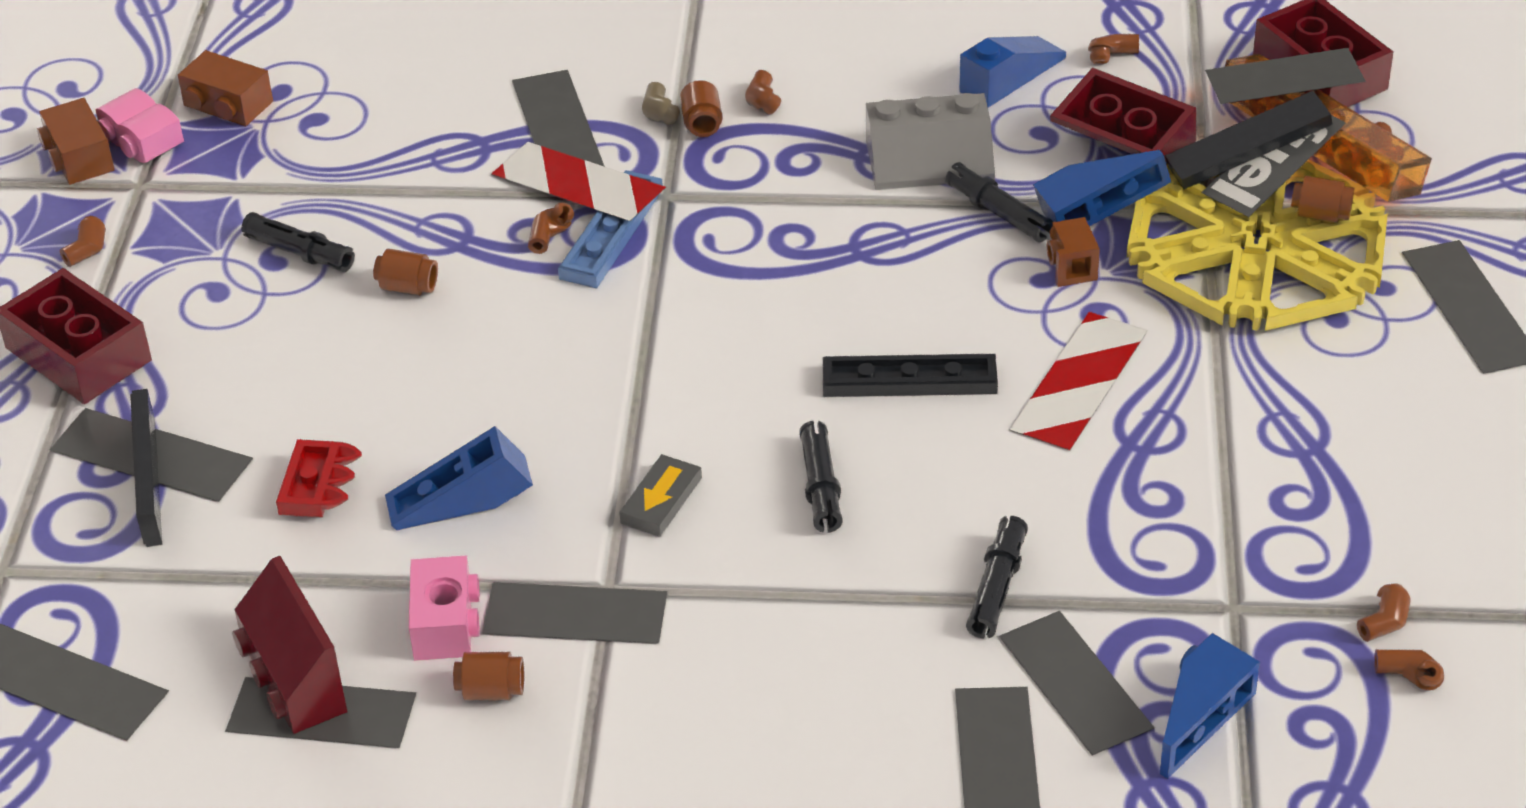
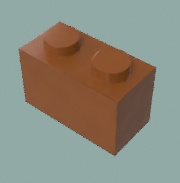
M207 50L203 51L178 74L184 106L243 126H248L273 102L268 70Z
M85 97L39 111L43 127L37 128L40 143L44 151L48 150L54 171H62L69 185L115 171L108 139Z

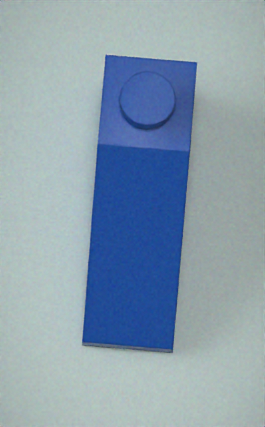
M1039 36L985 38L960 54L959 92L962 94L984 93L987 107L989 108L1066 58V51Z
M1160 150L1068 165L1034 183L1033 186L1041 210L1046 217L1052 219L1053 222L1085 217L1090 227L1171 183L1163 153Z
M494 426L385 494L391 526L396 530L495 509L533 486L525 455Z
M1214 633L1210 634L1199 646H1191L1183 655L1179 665L1180 674L1162 745L1160 775L1167 779L1256 694L1260 661Z

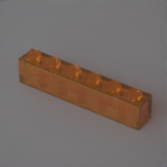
M1260 54L1227 59L1225 67L1269 59ZM1318 89L1230 103L1249 116L1254 117L1314 91L1331 115L1346 122V124L1313 156L1387 202L1421 195L1432 158Z

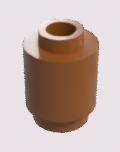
M703 80L687 84L680 93L684 124L695 136H711L717 132L723 120L718 90L712 83Z
M1305 176L1303 184L1295 182L1291 207L1298 208V217L1338 223L1339 219L1349 221L1355 188L1345 186V182Z
M388 248L382 256H377L373 268V277L375 280H378L379 287L382 290L421 296L423 292H433L438 277V263L436 260L429 259L426 254Z
M464 652L462 662H454V690L462 691L464 700H511L512 695H523L525 670L522 656L512 657L511 652Z

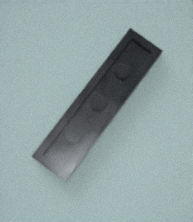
M1311 91L1165 155L1167 166L1182 188L1187 189L1332 125V116L1315 92Z
M996 354L823 357V397L997 394L998 391Z
M148 389L133 390L132 394H130L136 517L143 543L146 544V547L162 545L156 427Z

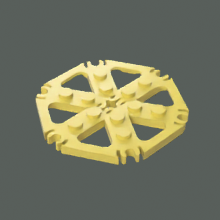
M1309 159L1250 217L1204 195L1201 192L1207 187L1199 183L1183 189L1168 166L1171 183L1136 201L1126 258L1129 257L1128 263L1130 266L1138 264V279H1143L1142 283L1222 326L1225 314L1229 315L1228 324L1232 328H1235L1236 321L1239 318L1250 319L1253 322L1252 330L1256 331L1260 328L1261 319L1266 320L1265 331L1354 310L1357 305L1364 303L1365 291L1375 294L1377 287L1380 288L1388 213L1385 214L1384 206L1374 208L1376 196L1374 193H1369V188ZM1305 176L1342 181L1345 182V186L1354 187L1349 221L1339 219L1338 223L1303 218L1298 217V208L1289 207L1283 209L1287 184L1303 182ZM1157 213H1169L1198 228L1156 239L1147 238L1151 217ZM1256 230H1260L1261 235L1258 244H1254L1255 237L1253 235L1256 234ZM1352 234L1362 236L1367 241L1365 263H1357L1317 242ZM1231 263L1227 294L1219 300H1209L1174 280L1176 276ZM1274 268L1323 292L1326 297L1323 300L1318 299L1305 302L1287 309L1275 307L1270 300Z

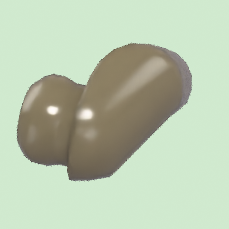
M659 82L649 83L642 103L643 114L655 122L662 120L667 125L674 124L680 115L679 107L671 104V100L664 97L666 88L663 84Z

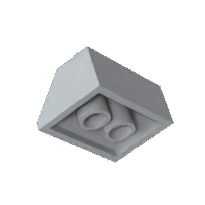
M964 93L943 97L925 96L918 99L882 100L880 102L866 103V144L875 190L946 184L945 178L948 171L960 177L959 173L951 168L957 162L963 163L981 177L989 176L995 180L991 122L984 93Z

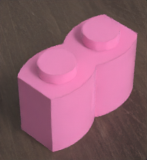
M134 88L95 109L98 123L108 142L111 141L120 147L127 157H133L141 163H146L184 142L178 117L166 106L156 104L148 94L140 89Z

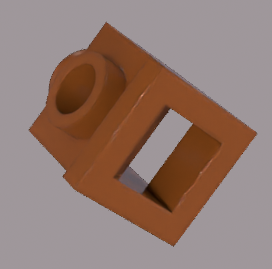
M1086 218L1053 222V227L1050 230L1052 240L1047 241L1046 250L1050 264H1056L1055 283L1057 287L1098 280L1100 248Z

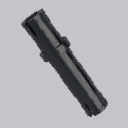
M961 162L952 165L951 168L957 171L960 177L948 171L945 178L947 185L970 197V202L980 209L987 208L1031 236L1036 242L1040 243L1047 239V236L1040 232V228L1050 234V230L1053 227L1052 219L1043 216L1000 189L998 183L989 176L981 177Z
M255 212L247 214L242 222L241 231L244 232L243 235L245 237L301 256L304 262L312 265L317 263L324 264L343 273L347 272L353 265L355 253L352 252L353 248L329 241L322 233L316 231L304 232Z
M814 421L804 423L799 430L808 479L805 495L807 501L812 504L814 527L818 531L824 532L823 519H826L827 531L829 533L839 529L843 523L838 501L840 499L841 485L838 479L834 477L827 426L823 422L818 421V434H816Z
M1007 516L1000 519L995 541L986 550L984 562H987L966 623L968 632L975 637L984 639L987 626V637L991 638L995 635L1013 574L1019 571L1022 562V556L1019 555L1028 531V525L1017 516H1010L1007 528Z

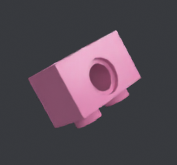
M467 555L411 559L409 634L414 661L463 657L464 652H471V637L480 636L478 608L471 609V602H480L478 574L469 573Z

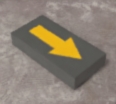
M661 454L620 510V523L661 537L702 479L701 467Z

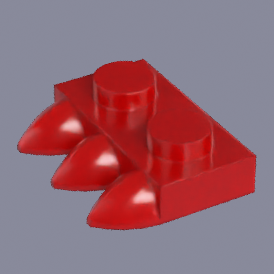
M297 439L276 500L278 515L323 518L325 510L333 509L346 502L348 495L337 487L343 486L355 478V473L345 465L362 457V452L355 446L344 442Z

